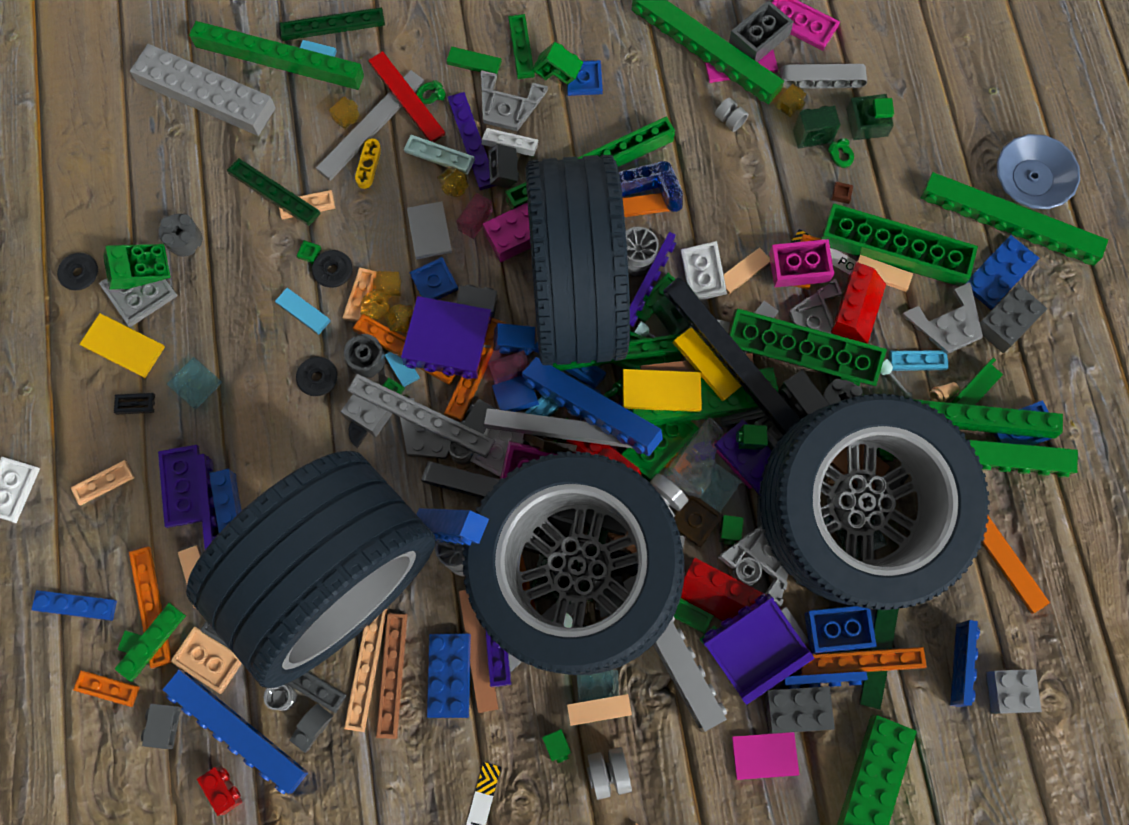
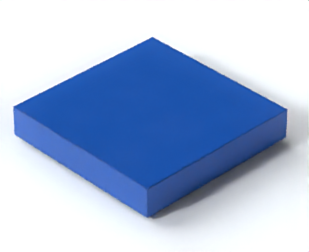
M601 60L583 61L576 79L567 85V95L603 94Z
M443 257L409 272L421 297L438 300L459 290Z
M523 375L492 385L500 410L518 412L539 405L534 389H530L524 384Z

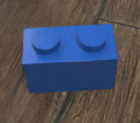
M498 323L494 328V351H499L501 354L514 352L518 355L526 356L534 350L535 327Z

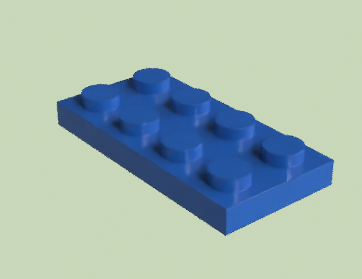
M1010 235L970 277L967 283L970 282L973 296L992 310L1040 258Z
M968 620L956 624L950 706H972V702L975 701L976 693L973 690V684L977 678L975 660L978 658L976 641L980 635V629L977 627L978 621Z
M429 634L427 718H469L471 634Z

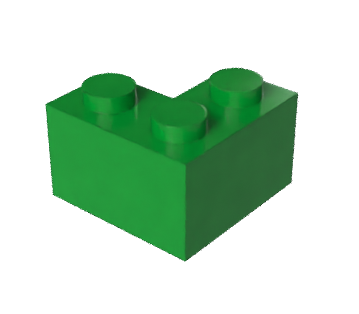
M553 42L540 53L532 71L544 80L554 75L568 85L576 79L583 61L577 55L566 50L563 45Z

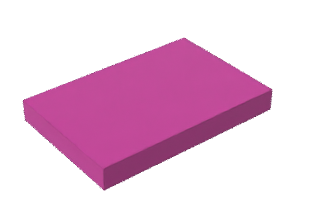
M794 732L732 737L736 780L799 775Z

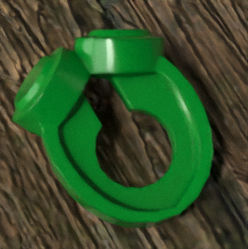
M433 80L420 86L416 95L423 104H431L436 100H444L446 93L443 85L439 81ZM436 89L428 99L423 97L426 90L432 91Z
M841 138L837 142L834 141L830 144L828 152L831 154L833 162L838 167L848 168L854 161V153L849 147V140ZM838 149H841L843 153L849 156L847 161L840 160Z

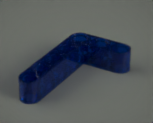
M660 161L619 172L622 196L659 188L668 210L677 212L682 209L683 191L669 162Z

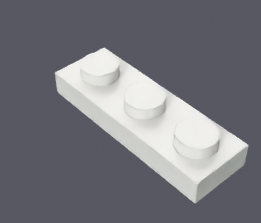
M487 128L482 138V145L494 147L496 144L516 148L517 153L534 156L538 140Z

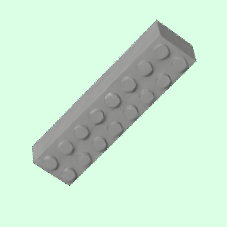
M150 44L146 45L130 70L138 84L257 136L260 135L276 108L271 96Z
M637 575L622 582L623 587L627 591H632ZM673 616L667 629L653 646L699 730L706 732L727 720L725 717L727 711L722 703L716 701L714 697L717 695L711 683H706L704 679L706 674L701 665H696L694 661L696 656L690 646L686 647L684 643L685 636L680 628L676 629Z

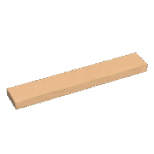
M385 609L373 622L363 629L344 725L346 730L365 732L388 609Z

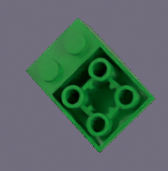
M164 244L105 246L103 259L109 290L130 289L171 277Z

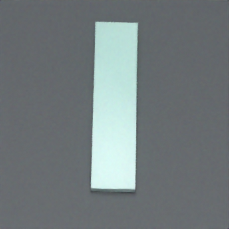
M410 135L404 148V152L467 175L475 161L474 156L414 135Z

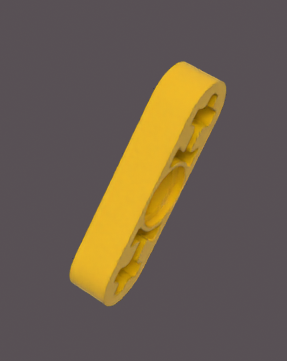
M371 138L364 143L355 180L358 187L362 189L369 188L373 183L381 154V146L376 139ZM373 145H375L376 148H373L372 155H370V148H372ZM367 160L373 161L370 167H365L363 164ZM364 172H366V178H367V180H364V182H361L360 179H363V178H364V175H365Z

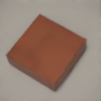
M835 182L831 200L849 204L853 185Z

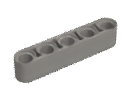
M864 64L785 65L780 68V78L784 80L782 88L785 89L861 88L867 84L866 66Z

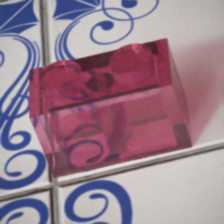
M476 193L456 221L458 231L474 239L482 228L483 223L487 221L493 212L492 201Z
M524 351L488 362L494 384L522 376V372L529 365Z

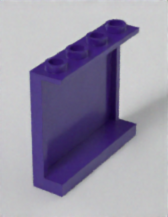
M417 296L401 355L403 365L411 369L416 367L423 368L428 372L439 371L448 376H453V374L460 375L465 379L478 378L477 370L488 325L492 321L491 309Z
M770 594L759 596L755 599L756 603L750 607L745 606L741 608L737 616L725 619L721 623V627L716 630H709L702 639L704 645L708 648L746 705L815 659Z

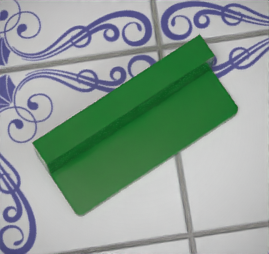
M992 358L951 403L976 405L1003 375L992 365L996 359Z

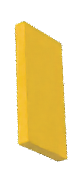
M99 313L79 344L143 378H146L165 348L163 344Z
M692 327L672 342L695 370L701 372V377L722 401L742 387Z
M623 369L622 407L626 409L700 412L702 410L701 372Z

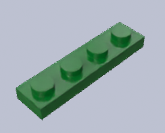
M168 603L116 666L115 670L128 681L133 682L187 615L173 604Z

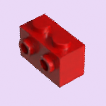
M222 766L214 767L197 778L217 816L225 815L242 803L239 790L236 786H233L228 771Z

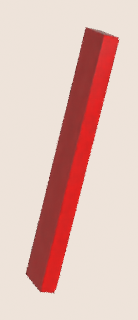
M382 51L369 59L370 66L427 140L435 142L445 136L446 132L386 54Z

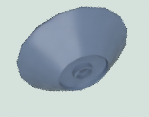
M1027 134L1014 138L1002 148L997 160V177L1003 190L1016 202L1029 208L1051 209L1063 205L1075 195L1080 183V167L1073 152L1062 142L1046 135Z

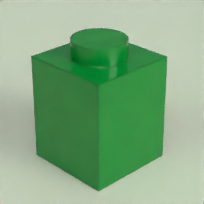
M743 425L736 432V442H739V449L762 450L768 445L767 426Z
M724 515L721 519L719 542H724L725 546H733L742 539L744 518Z
M562 729L542 737L551 761L556 760L558 764L569 759L568 754L571 751Z

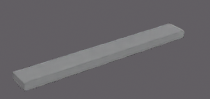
M412 70L403 77L415 93L425 83L424 79ZM391 92L316 167L319 173L331 181L363 148L364 143L371 139L402 107Z
M356 374L348 388L349 393L484 458H487L495 443V439L359 374Z
M487 408L484 428L633 448L627 443L622 444L615 436L605 434L600 427L590 425L588 422Z

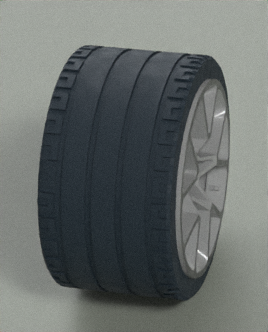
M335 452L316 459L292 472L262 493L231 520L214 538L196 562L188 579L186 594L189 601L230 650L234 652L235 656L260 686L275 688L297 679L318 666L373 622L407 588L424 567L433 552L435 535L359 452Z

